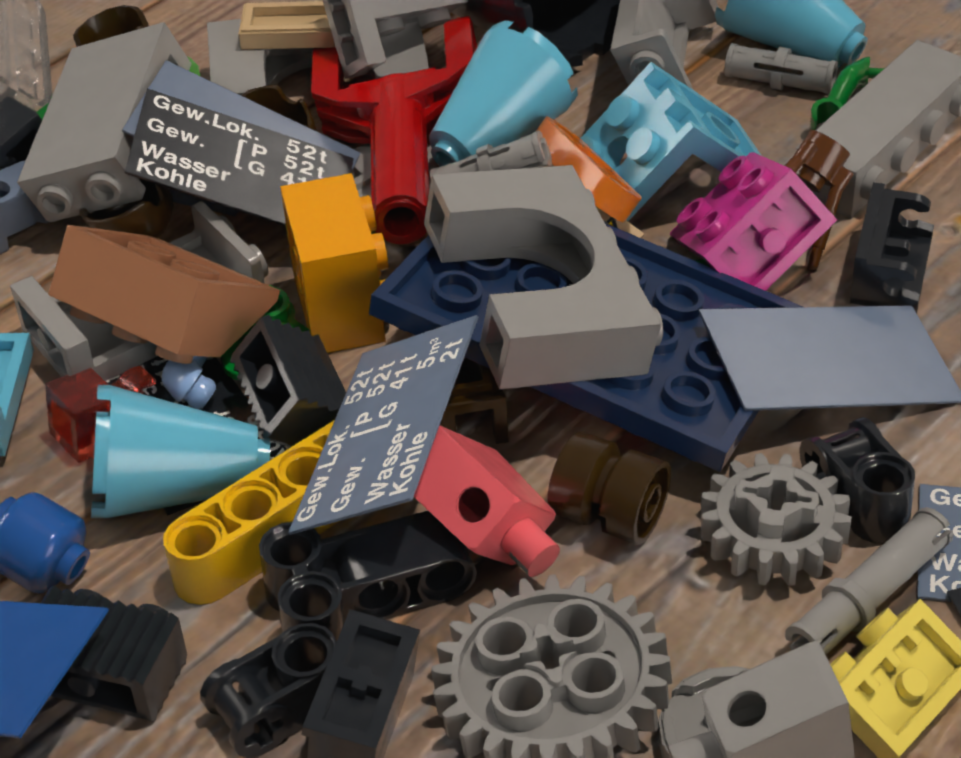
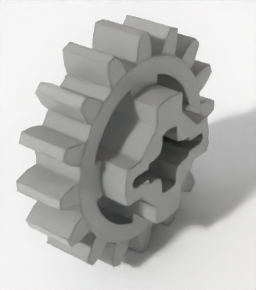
M762 453L755 454L754 466L750 468L734 460L730 462L729 477L714 473L711 477L710 492H702L700 513L702 541L712 542L711 557L714 561L723 560L728 557L732 558L731 574L739 576L748 568L756 570L758 584L766 585L771 577V573H781L788 586L795 585L796 573L802 569L814 578L822 576L823 560L837 564L841 559L842 544H848L852 518L848 516L850 498L849 495L837 494L838 479L835 476L817 479L818 464L813 461L807 463L801 469L792 467L793 461L790 454H784L780 458L779 464H769L767 458Z

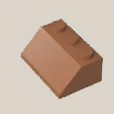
M67 225L48 295L71 305L70 315L78 319L98 324L108 322L113 325L112 334L114 336L135 343L146 344L149 341L157 345L155 351L157 356L177 363L191 364L193 356L221 357L277 302L280 290L153 236Z

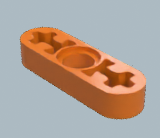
M546 116L536 131H541L543 138L547 141L552 164L554 166L573 165L585 189H589L592 192L595 206L614 219L624 223L642 199L640 194L581 138L556 120Z

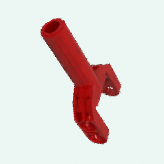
M470 16L451 19L443 24L446 68L436 70L433 67L404 74L393 73L375 80L348 84L344 79L336 47L313 48L311 93L315 100L318 117H320L323 133L348 143L371 144V201L376 220L375 232L382 233L383 238L387 242L409 244L419 240L427 233L424 226L429 195L427 135L434 128L477 49L476 36Z

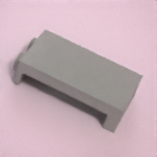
M620 0L610 50L628 86L652 62L694 90L683 68L689 30L716 22V7L719 8L716 0Z
M165 22L71 48L17 181L47 221L54 222L78 216L79 209L83 208L87 209L90 213L143 199L146 190L139 178L124 173L134 137L122 132V129L166 60L188 71L192 64Z
M203 201L191 205L194 230L170 242V244L264 283V277L268 276V266L258 247L254 244L247 245L236 234L229 219L224 215L218 216ZM33 276L10 285L23 332L30 334L33 344L76 395L157 357L155 354L157 345L149 341L146 344L127 341L112 334L113 325L108 322L105 324L92 323L70 315L71 305L50 297Z

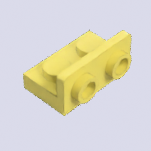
M921 599L897 616L888 607L884 609L856 636L864 645L863 649L854 658L845 651L830 663L849 702L852 731L878 758H899L961 689V640Z

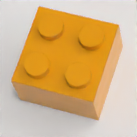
M352 173L280 186L293 278L306 327L310 330L311 336L319 334L327 353L386 342L384 321L369 315L371 294L385 281L379 280L381 270L389 268L382 233L371 234V232L376 231V220L370 195L359 197Z

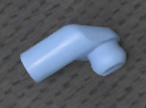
M193 356L191 364H182L168 360L162 372L163 386L176 401L180 402L183 399L190 407L195 409H202L216 390V384L212 379L201 374L203 370L201 367L208 357Z

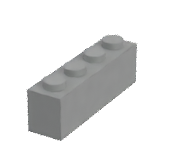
M916 40L815 130L834 139L850 153L843 167L854 175L842 193L837 213L852 219L868 203L873 182L883 183L886 187L900 172H907L913 165L916 157L929 144H936L942 137L945 129L957 117H961V56ZM824 185L819 193L812 191L824 205L831 186Z

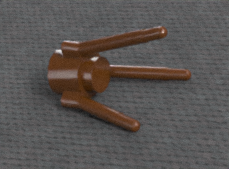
M810 130L794 156L784 166L791 168L806 186L814 192L819 193L824 185L831 186L825 206L834 216L836 215L842 193L854 175L843 167L850 153L845 147L829 136L815 130ZM832 226L812 245L807 261V268L811 271L816 270L819 266Z

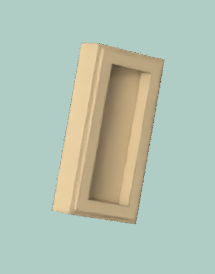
M323 1L246 3L243 6L238 33L241 50L336 47Z

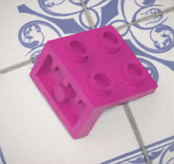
M751 152L747 156L742 155L732 160L720 173L718 178L720 183L705 198L700 197L693 200L680 212L676 220L678 225L670 232V236L678 244L702 258L711 268L719 273H725L766 291L837 219L791 168Z

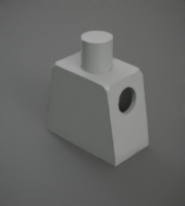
M818 640L804 644L708 688L701 697L709 731L667 746L670 758H855L849 702Z

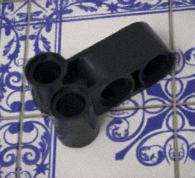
M429 511L321 539V536L314 528L290 535L288 532L292 522L281 523L270 528L262 536L259 543L266 600L272 608L280 612L282 633L298 624L315 623L325 626L334 634L336 641L339 638L350 609L382 619L396 617L460 597L471 588L477 575L475 565L466 546Z

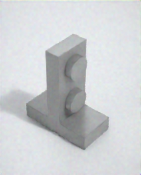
M323 0L345 79L363 76L387 62L380 37L398 33L405 29L404 24L417 21L421 29L442 25L451 20L450 12L467 3L468 0Z

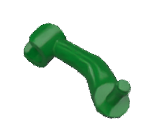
M864 57L846 66L836 78L828 97L817 100L811 108L810 130H816L818 124L827 121L848 102L856 88L865 87L868 84V78L874 79L885 68H870V57Z

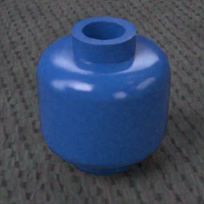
M31 492L18 499L14 497L5 499L0 504V574L28 591L38 594L46 593L50 587L56 586L60 581L66 585L72 584L82 573L90 557V550L84 547L87 532L84 520L77 514L39 493Z

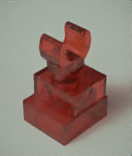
M137 366L125 371L111 385L147 395L142 390L155 385L156 379L142 366ZM92 368L71 376L67 374L45 383L49 433L78 463L94 457L96 412H110V400L97 399L98 385L108 384Z

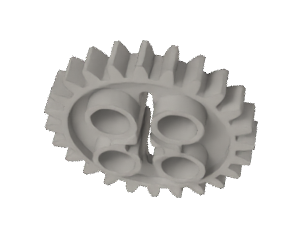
M555 574L549 575L544 590L535 591L526 578L520 579L519 595L510 597L501 589L495 588L492 590L495 606L488 609L481 604L470 603L468 607L472 624L452 621L449 624L452 642H439L436 648L440 664L432 666L431 673L435 687L433 694L438 716L443 717L449 740L460 738L463 754L466 758L474 757L484 752L485 758H614L613 747L616 745L636 753L640 750L638 729L656 732L659 728L657 709H666L669 706L668 685L672 684V674L665 633L656 632L655 617L652 612L638 614L636 597L633 595L624 597L614 603L613 587L608 582L598 588L593 594L586 590L585 576H578L569 589H560L559 581Z

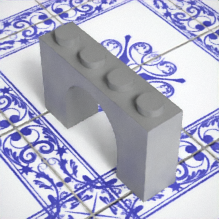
M241 19L207 23L210 81L236 94L242 95L250 89L266 85H277L288 75L312 67L313 48L241 50L238 35ZM418 21L404 24L405 29L398 33L380 37L387 62L365 74L369 80L379 79L393 73L404 74L429 68L422 30Z
M573 165L432 174L424 226L441 263L495 258L526 259L555 269L573 283L570 286L557 289L489 295L479 346L499 389L648 374L655 346L660 345L663 337L661 315L649 303L639 285L636 270L626 262L617 246L614 231L611 227L606 226L595 206L592 192L589 189H585Z

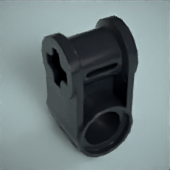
M861 417L849 423L848 430L823 440L820 437L812 436L801 442L799 453L802 467L811 461L817 463L816 478L820 480L825 477L835 476L838 479L837 494L849 495L850 506L848 516L852 517L850 527L861 539L872 543L884 544L911 520L915 470L911 463L904 459L888 443L875 423L870 419Z
M305 623L290 627L278 637L239 659L222 664L212 671L204 681L200 690V700L209 713L220 715L231 730L229 742L239 756L246 758L258 757L271 751L284 739L302 729L337 642L334 634L325 626ZM234 682L239 683V685H238V690H239V692H238V693L236 692V690H235L234 687L232 686V684H233ZM255 723H256V724L258 725V727L260 728V732H259V733H255V732H254V731H255V726H254Z

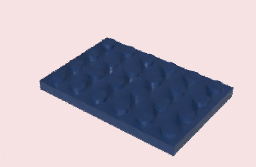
M606 224L607 227H611L614 231L617 246L626 262L636 270L639 285L649 303L659 311L662 318L663 337L660 345L655 346L649 372L643 375L529 387L625 429L631 434L643 437L683 455L691 461L721 472L760 410L744 411L698 311L699 309L799 308L803 306L725 273H719L711 267ZM428 235L371 294L369 315L414 335L477 315L479 318L464 357L490 369L479 346L489 295L557 289L570 286L573 283L555 269L526 259L495 258L441 263Z

